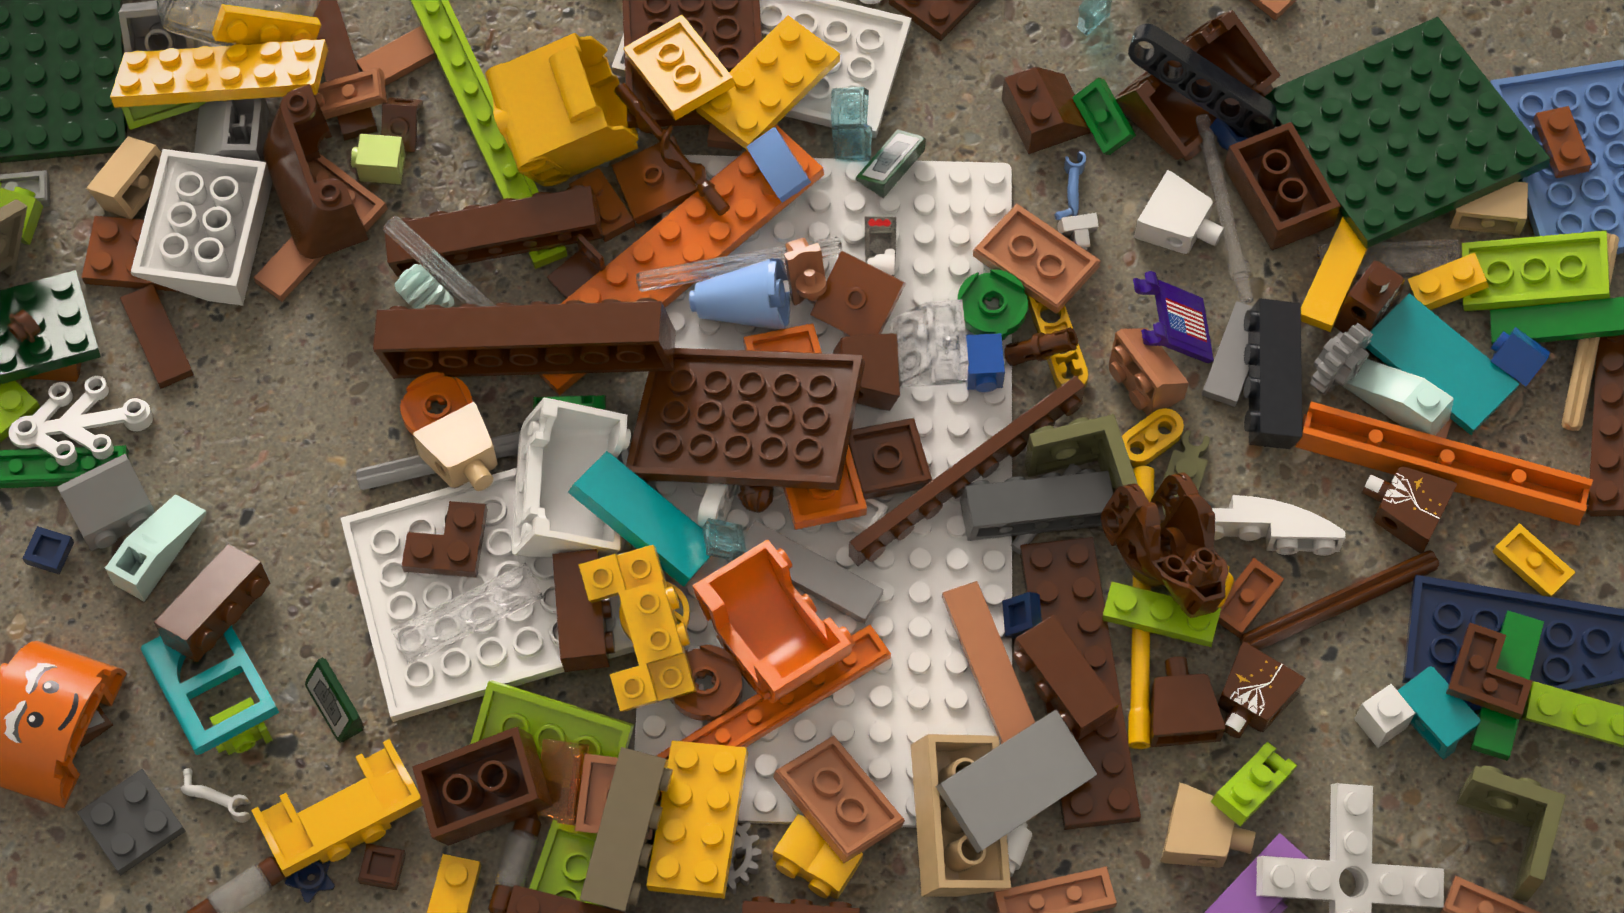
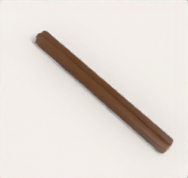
M1427 550L1242 634L1240 644L1244 641L1254 648L1262 650L1412 582L1415 575L1425 576L1436 571L1439 566V560L1433 551Z

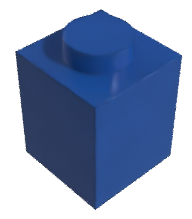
M1514 327L1509 335L1503 331L1491 346V349L1495 351L1491 362L1524 386L1529 384L1547 361L1550 351L1516 327Z
M1001 333L965 335L963 352L967 390L976 389L979 392H991L996 388H1003L1005 368Z

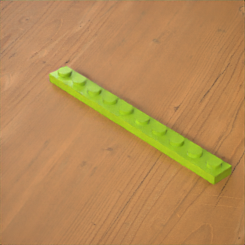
M410 0L502 199L513 198L517 200L532 197L533 194L539 192L537 186L532 179L518 171L512 152L497 127L493 114V97L489 85L449 0ZM565 246L527 252L535 269L568 256Z

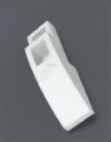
M1233 495L1229 508H1212L1215 513L1214 540L1221 539L1224 536L1239 537L1245 541L1266 537V551H1276L1281 555H1292L1298 551H1309L1320 556L1340 552L1345 540V531L1329 520L1305 509L1276 500Z

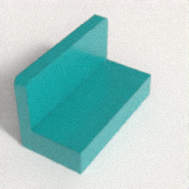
M1429 666L1397 691L1415 712L1410 724L1444 760L1455 752L1458 741L1480 724V718L1464 700L1446 694L1449 684L1434 667Z

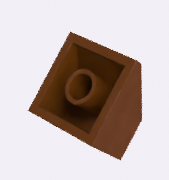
M1033 67L1004 77L1002 101L1028 154L1091 133L1072 99L1075 94L1063 73Z

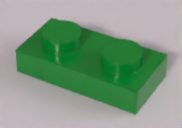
M1097 78L1072 97L1103 154L1111 155L1136 136L1105 79Z

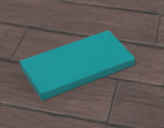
M1410 293L1370 331L1373 336L1366 349L1387 366L1425 378L1452 396L1454 401L1450 418L1470 435L1519 386L1516 380L1492 363L1488 357Z
M608 451L568 491L571 496L636 549L654 545L662 570L683 587L721 545L715 538Z

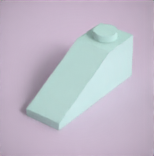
M1369 359L1364 361L1356 376L1343 386L1402 427L1436 436L1450 420L1454 401L1452 396L1425 378Z

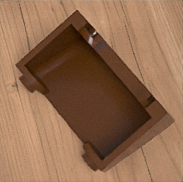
M1233 10L1207 21L1181 41V43L1263 97L1274 89L1271 84L1281 76ZM1175 60L1167 61L1172 67L1182 66ZM1147 71L1115 96L1124 115L1175 160L1183 158L1186 162L1196 156L1202 150L1200 144L1204 140L1203 136L1211 130L1209 127L1216 120L1215 116ZM1204 79L1196 80L1201 86L1211 85ZM1228 98L1224 100L1226 103L1230 105L1239 104V102L1233 98Z
M310 84L288 92L283 97L265 140L263 155L294 244L302 256L316 259L367 241L369 238L345 184L333 178L314 183L307 162L321 157L319 153L320 143L324 138H331L332 135Z

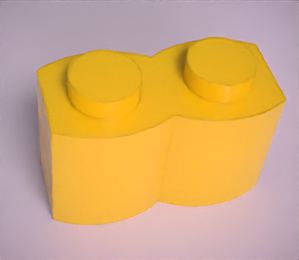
M797 814L774 849L772 859L776 862L775 867L782 874L790 878H795L797 875L809 882L808 888L816 895L825 899L829 896L838 899L861 864L863 853L861 852L846 863H843L808 819Z

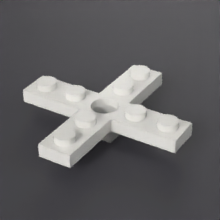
M1335 783L1331 784L1330 861L1259 856L1257 857L1256 896L1323 900V902H1329V913H1371L1372 904L1443 908L1444 869L1372 864L1373 786ZM1344 869L1349 870L1355 878V890L1350 897L1341 890L1339 878Z

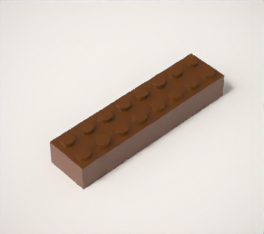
M640 298L637 302L605 299L601 303H585L579 300H570L565 304H549L543 301H535L530 303V305H514L500 302L495 304V306H478L466 303L459 307L444 308L440 305H427L424 308L409 309L405 306H392L386 310H377L373 350L393 379L417 378L431 372L444 373L448 377L673 371L676 330L662 301L652 298Z

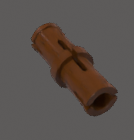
M1071 327L1049 334L1040 332L1033 334L1028 340L1006 344L1004 349L1005 358L1010 366H1016L1031 360L1042 362L1049 360L1054 354L1076 350L1078 338L1076 332Z

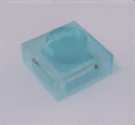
M1084 0L1078 9L1079 19L1077 28L1088 36L1110 16L1112 0Z
M711 518L707 519L703 526L706 555L734 560L746 553L742 525Z

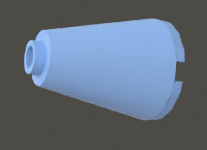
M771 258L696 283L695 290L689 293L691 311L697 312L700 319L776 330L786 329L785 326H788L790 318V293L785 292L783 283L784 280H788L784 263L781 258Z

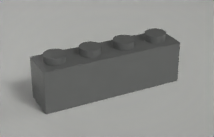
M1084 469L1076 474L1063 476L1060 473H1048L1035 479H1025V477L1016 476L998 483H990L987 480L975 481L969 484V486H965L960 499L967 540L972 541L1102 526L1101 513L1112 497L1113 490L1109 472H1096L1095 469Z

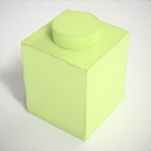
M360 134L358 147H353L351 154V166L357 169L360 181L401 184L406 157L402 137Z

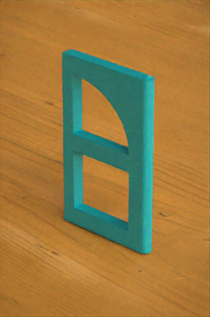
M232 626L223 635L234 656L182 683L180 673L186 658L185 655L165 645L161 636L145 643L140 648L196 755H200L279 713ZM244 672L260 702L204 730L189 700Z

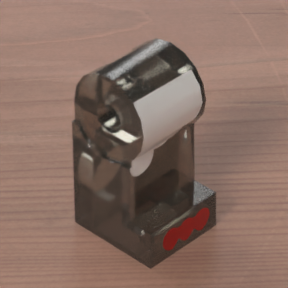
M865 216L864 262L894 276L896 217Z

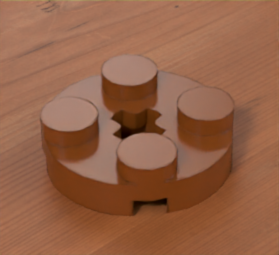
M701 645L699 649H693L689 652L688 649L686 650L693 679L695 682L697 678L704 679L706 675H710L712 677L711 683L714 687L702 691L699 690V685L695 682L696 692L671 698L670 701L683 715L695 720L712 722L737 705L743 689L742 675L738 663L729 652L717 646Z

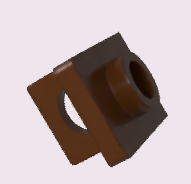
M388 98L387 103H382L381 135L402 137L405 152L416 151L418 109L423 106V100Z
M582 234L576 236L579 251L547 276L548 281L565 299L599 271L605 269L603 256Z

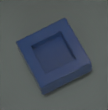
M1216 118L1209 127L1217 136L1219 145L1227 151L1230 145L1248 139L1219 118Z
M37 526L22 559L27 565L60 575L74 541L71 536Z
M1027 592L1002 601L1005 637L1016 639L1042 622L1040 594Z

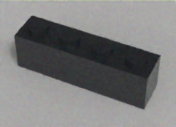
M1259 298L1253 307L1247 310L1244 317V330L1248 332V344L1244 351V363L1249 367L1248 377L1244 385V396L1249 398V410L1245 415L1244 429L1246 432H1249V445L1291 449L1302 438L1301 303Z

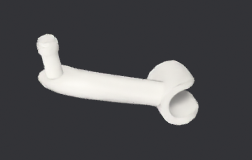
M190 768L184 769V786L181 787L183 794L203 798L227 807L231 816L237 822L244 823L251 818L248 812H235L239 805L250 804L246 796L238 794L230 797L207 786L192 785L193 771Z

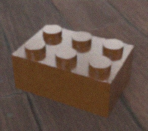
M1292 122L1229 146L1224 168L1271 251L1334 226L1341 205Z
M518 726L412 766L431 837L448 846L553 806L533 735Z

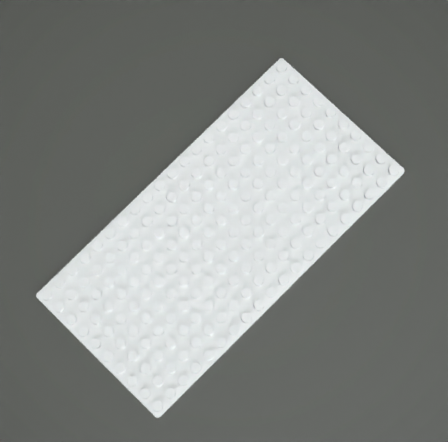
M684 155L689 162L701 163L705 167L706 179L708 181L738 157ZM813 158L823 167L825 175L665 307L676 330L675 348L745 350L743 345L745 336L776 331V329L700 319L697 312L691 311L689 303V293L695 290V285L698 282L771 258H781L786 269L784 258L786 253L785 244L800 238H806L809 246L816 243L819 244L822 251L826 281L841 251L867 263L869 258H874L878 254H884L887 249H894L895 271L892 276L902 280L906 285L881 334H897L900 397L890 411L857 404L852 429L914 418L932 480H934L1012 422V366L1008 364L1004 353L1006 344L1012 343V334L1002 341L1005 368L1003 388H996L991 392H979L976 389L967 390L963 352L965 335L975 334L967 330L957 318V296L962 283L972 274L979 272L980 275L990 273V270H992L973 257V249L1012 209L1011 166L1008 163L915 161L888 194L882 198L856 180V176L871 159ZM678 206L663 212L662 219ZM870 219L875 221L877 219L882 221L888 219L891 224L888 227L883 225L869 226L868 221ZM784 280L785 292L790 293L788 280ZM790 297L789 324L785 328L813 323L822 353L833 354V350L840 339L850 336L810 315L817 300L810 301L806 298L800 304L794 306ZM996 298L991 302L987 300L983 302L989 310L1000 308L998 306L999 300ZM1009 455L1000 461L998 468L988 477L983 478L980 476L975 481L987 480L990 483H998L1011 478L1012 457ZM648 481V485L699 525L698 512L708 483ZM738 486L721 530L715 531L702 528L721 543L712 556L684 587L664 572L666 581L677 586L684 593L689 604L690 620L687 632L690 644L684 646L685 651L687 649L688 652L693 649H699L701 645H713L723 649L716 638L718 634L714 630L712 619L706 620L692 585L739 557L736 550L756 520L882 588V597L866 623L863 624L795 587L801 595L806 593L811 598L817 609L816 614L821 621L831 617L839 628L842 626L846 627L851 636L871 624L891 653V658L746 747L749 754L738 815L739 823L791 824L797 814L804 816L773 778L774 773L777 769L834 735L904 818L905 822L902 827L917 828L911 744L927 734L998 736L942 599V592L975 581L978 582L1012 665V638L1005 637L1002 605L1003 600L1012 598V546H1010L1012 544V536L968 541L960 505L961 497L957 499L952 497L943 503L942 509L934 517L928 520L924 517L916 523L913 531L907 537L900 541L895 539L886 545L885 551L872 562L866 560L857 566L849 557V541L859 534L838 522L795 530L784 492L774 487L773 502L764 512L756 513L747 510L742 505L741 500L738 498V493L741 492ZM920 489L874 499L888 506L889 513ZM678 599L680 608L675 609V611L683 616V606ZM706 675L704 679L697 678L695 680L699 685V690L705 691L714 687L711 683L712 677L710 675ZM743 676L742 694L736 706L757 694ZM670 699L636 708L634 750L656 756L671 747L672 740L681 741L710 723V721L695 720L683 715L676 709Z

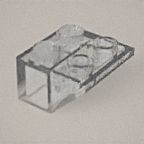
M962 300L925 302L889 320L890 333L897 334L900 387L967 383L969 361Z

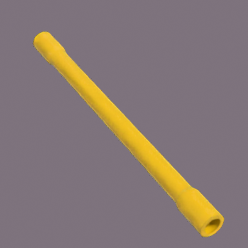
M1137 466L1133 468L1137 483L1150 502L1154 496L1155 470L1149 466ZM1133 576L1132 587L1151 591V586L1144 585ZM1132 628L1131 697L1130 712L1128 714V744L1133 749H1147L1151 746V713L1149 711L1150 632Z

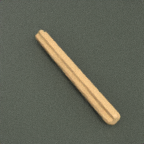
M1607 233L1609 280L1611 284L1619 237ZM1600 337L1578 339L1561 423L1562 427L1566 430L1579 431L1583 425Z

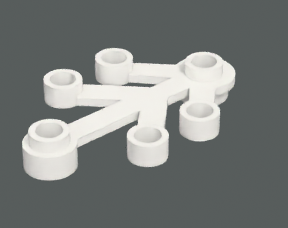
M92 376L85 382L86 392L60 419L49 420L60 407L68 405L73 399V394L67 383L57 382L53 384L48 391L50 398L33 416L20 417L11 424L9 438L20 449L40 448L55 457L58 464L67 466L74 463L77 459V452L73 443L66 440L57 442L49 437L50 435L64 434L89 449L95 458L106 459L114 451L110 437L105 434L95 436L85 429L124 423L131 431H142L151 425L153 415L149 405L137 398L128 400L123 408L86 414L98 400L104 399L109 393L106 380L101 376ZM96 386H102L98 390H92ZM66 392L63 396L56 397L58 393ZM106 444L103 449H96L99 445ZM64 451H70L67 455H60Z

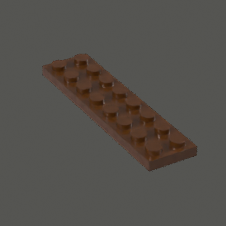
M1093 537L1020 545V558L1026 593L1040 594L1042 621L1054 615L1119 704L1115 718L1079 741L1074 736L1097 775L1059 799L1064 830L1139 822L1141 814L1108 622L1102 620L1105 604ZM1050 701L1044 702L1045 714L1048 715L1055 708Z

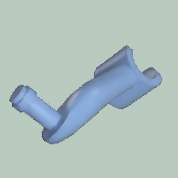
M1079 151L1077 154L1079 163H1072L1068 156L1065 157L1064 169L1069 174L1067 187L1069 208L1056 212L1054 214L1056 220L1070 215H1078L1079 175L1083 173L1086 162V155L1082 151Z

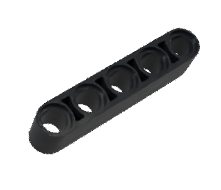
M1142 24L1135 29L1128 48V55L1136 65L1247 138L1275 128L1277 109L1271 101L1153 24ZM1138 42H1149L1153 45V48H1143ZM1175 60L1182 66L1172 67L1167 61ZM1204 79L1211 85L1201 86L1196 80ZM1228 98H1233L1237 100L1239 104L1230 105L1226 103L1224 100ZM1253 118H1264L1267 123L1259 124Z

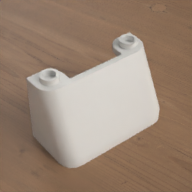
M545 397L523 422L518 444L511 550L514 555L553 558L552 554L597 549L599 557L602 558L617 554L623 549L625 539L571 496L568 491L606 451L617 458L622 450H627L631 439V431L627 429L628 415Z

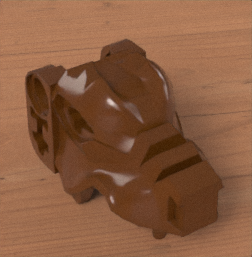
M1184 472L1168 475L1150 502L1136 483L1119 486L1101 513V524L1111 546L1116 545L1132 575L1146 586L1157 587L1164 585L1173 600L1180 605L1182 611L1189 618L1216 612L1219 609V604L1225 599V582L1228 575V566L1214 548L1215 513L1208 502L1199 495L1189 475Z

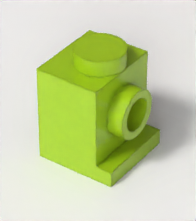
M250 697L210 717V720L214 726L254 705V702ZM263 721L216 746L218 753L226 750L228 755L234 752L243 753L254 747L256 741L262 738L266 744L273 740Z

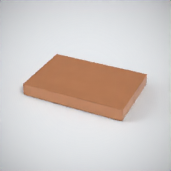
M1017 203L973 249V257L992 270H1003L1014 275L1022 282L1025 293L1055 314L1065 306L1100 267V260Z
M834 735L777 769L774 773L773 778L843 863H846L895 832L905 822L904 818Z

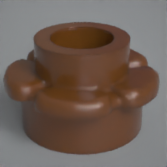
M23 309L15 315H9L11 323L7 327L13 336L20 342L26 339L33 343L35 341L34 337L41 332L36 321Z

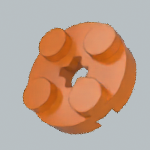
M431 372L417 377L409 384L403 401L401 399L400 411L404 425L413 435V432L472 403L473 400L470 390L462 380L457 377L454 379L445 376L444 373ZM437 401L438 404H446L447 407L440 414L430 413L428 411L432 409V402Z

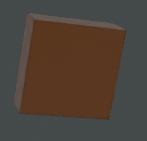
M367 844L358 877L359 884L397 890L406 856L405 850Z

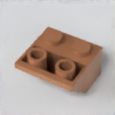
M1120 329L1115 333L1109 361V371L1118 383L1122 382L1127 388L1133 405L1138 410H1143L1149 416L1158 409L1169 408L1185 399L1189 382L1162 346H1148L1143 343L1141 330L1149 329Z

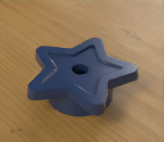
M318 860L292 874L285 880V884L289 887L300 889L304 901L310 903L318 891L334 889L335 884L327 875L331 861L329 860L322 864L321 860ZM311 874L314 875L315 878L312 881H309L308 876Z

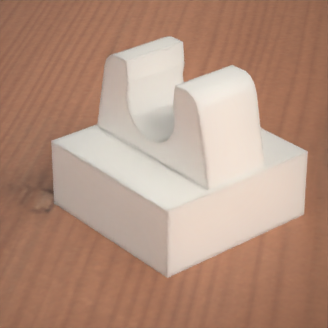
M1096 213L1063 217L1057 223L1058 232L1065 237L1070 236V240L1084 250L1090 247L1089 234L1094 233L1099 227Z

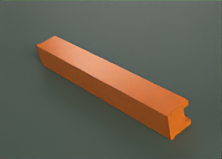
M1312 401L1310 402L1307 414H1304L1302 420V438L1295 446L1296 448L1393 475L1396 474L1399 467L1404 466L1457 483L1454 492L1580 526L1582 517L1586 512L1588 494L1593 479Z

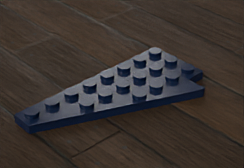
M1415 575L1412 585L1402 683H1408L1426 668L1432 666L1449 684L1469 623L1471 622L1500 633L1507 611L1544 621L1530 676L1531 681L1574 693L1624 682V609ZM1465 701L1476 715L1480 713L1481 706Z

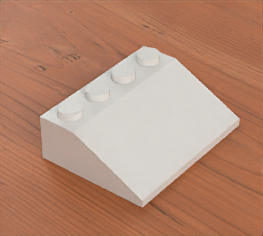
M162 149L131 269L132 276L207 301L243 306L272 187L267 163Z

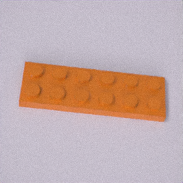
M813 323L745 336L743 340L746 351L822 353ZM849 445L839 490L783 487L795 530L867 515V506Z

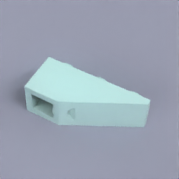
M175 494L124 540L109 561L105 570L113 584L145 602L206 515V510Z

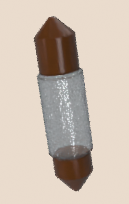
M537 812L515 820L512 831L509 832L494 880L495 887L488 906L490 913H506L514 885L522 887L526 885L542 825Z
M269 856L207 895L205 900L186 913H238L271 891L273 886L285 879V876L275 857Z

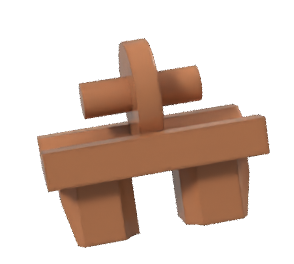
M806 238L787 242L785 244L786 253L784 258L791 300L794 306L800 304L806 298L810 301H815L827 289L821 248L818 243L809 246Z

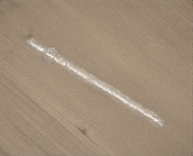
M1201 114L1195 120L1198 132L1204 139L1201 143L1220 223L1224 227L1223 235L1230 260L1227 265L1230 279L1235 281L1239 301L1249 304L1254 301L1248 278L1251 276L1249 263L1243 257L1213 131L1209 128L1211 126L1208 114Z

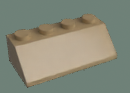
M927 734L911 744L922 897H959L1011 888L1007 834L977 853L935 787L998 747L999 736Z

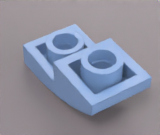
M773 127L746 146L782 203L811 183L776 127Z

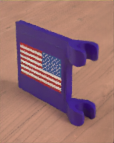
M1153 271L1146 272L1145 279L1134 278V289L1137 294L1155 295L1159 322L1153 324L1154 330H1141L1143 343L1148 346H1164L1208 364L1213 362L1203 298L1158 280L1157 274Z

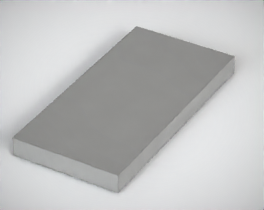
M1054 710L935 787L978 853L1096 776L1097 773L1058 711Z

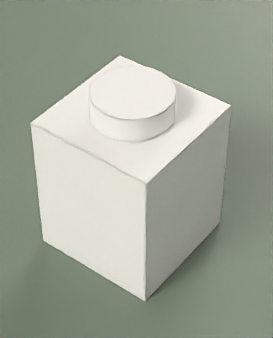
M1390 684L1362 703L1354 719L1375 746L1379 748L1404 731L1410 724L1415 712L1395 687Z

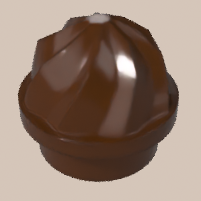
M739 485L741 492L738 493V498L747 510L761 513L773 502L774 487Z

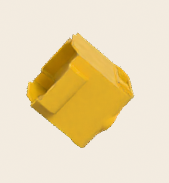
M576 33L570 34L509 62L495 65L485 72L493 97L494 119L512 152L518 171L545 187L563 183L570 177L639 148L636 128H628L627 106L614 92L620 82L618 77L612 73L608 59L604 56L608 50L592 36L580 37Z

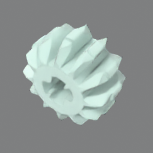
M414 264L409 269H406L395 283L396 291L413 309L424 308L427 305H440L444 308H449L455 304L453 296L422 265Z

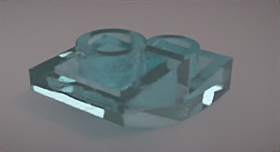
M865 87L832 88L831 123L836 161L867 162L871 160L872 127L867 125L869 90Z

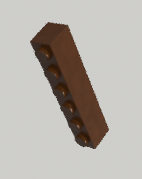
M574 185L565 191L554 193L538 192L533 194L532 197L523 199L506 198L498 201L496 204L486 206L469 205L463 210L449 213L437 211L431 213L428 217L417 219L400 218L395 223L384 225L387 262L397 277L414 264L422 265L427 271L575 244L577 243L576 236L582 234L587 241L603 238L598 199L591 186L585 187L583 185Z

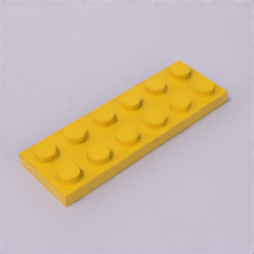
M304 39L292 42L234 44L232 46H202L188 49L170 48L158 51L128 52L123 55L110 98L114 108L284 97L288 92L310 84L314 95H317L328 48L325 39Z

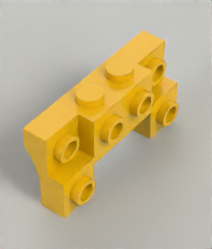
M649 545L623 554H612L579 564L588 600L591 603L619 595L639 666L610 674L619 710L625 712L696 692L697 689L684 647L690 644L688 632L684 622L677 623L674 609L680 608L674 586L667 588L656 547Z
M390 739L383 742L384 749L369 757L364 758L362 753L356 756V760L365 776L364 779L299 813H296L287 793L279 796L281 802L262 812L258 807L251 810L285 877L318 860H321L323 864L329 860L335 862L345 858L350 854L352 848L363 842L369 844L381 839L386 834V830L392 828L391 822L423 806L420 794Z

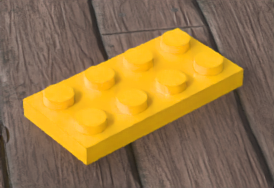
M787 15L729 72L733 77L735 87L696 108V111L748 151L746 146L772 129L840 62V53Z
M672 740L667 768L673 769L668 791H663L660 807H663L658 829L655 832L646 883L648 891L725 899L749 754L747 748Z

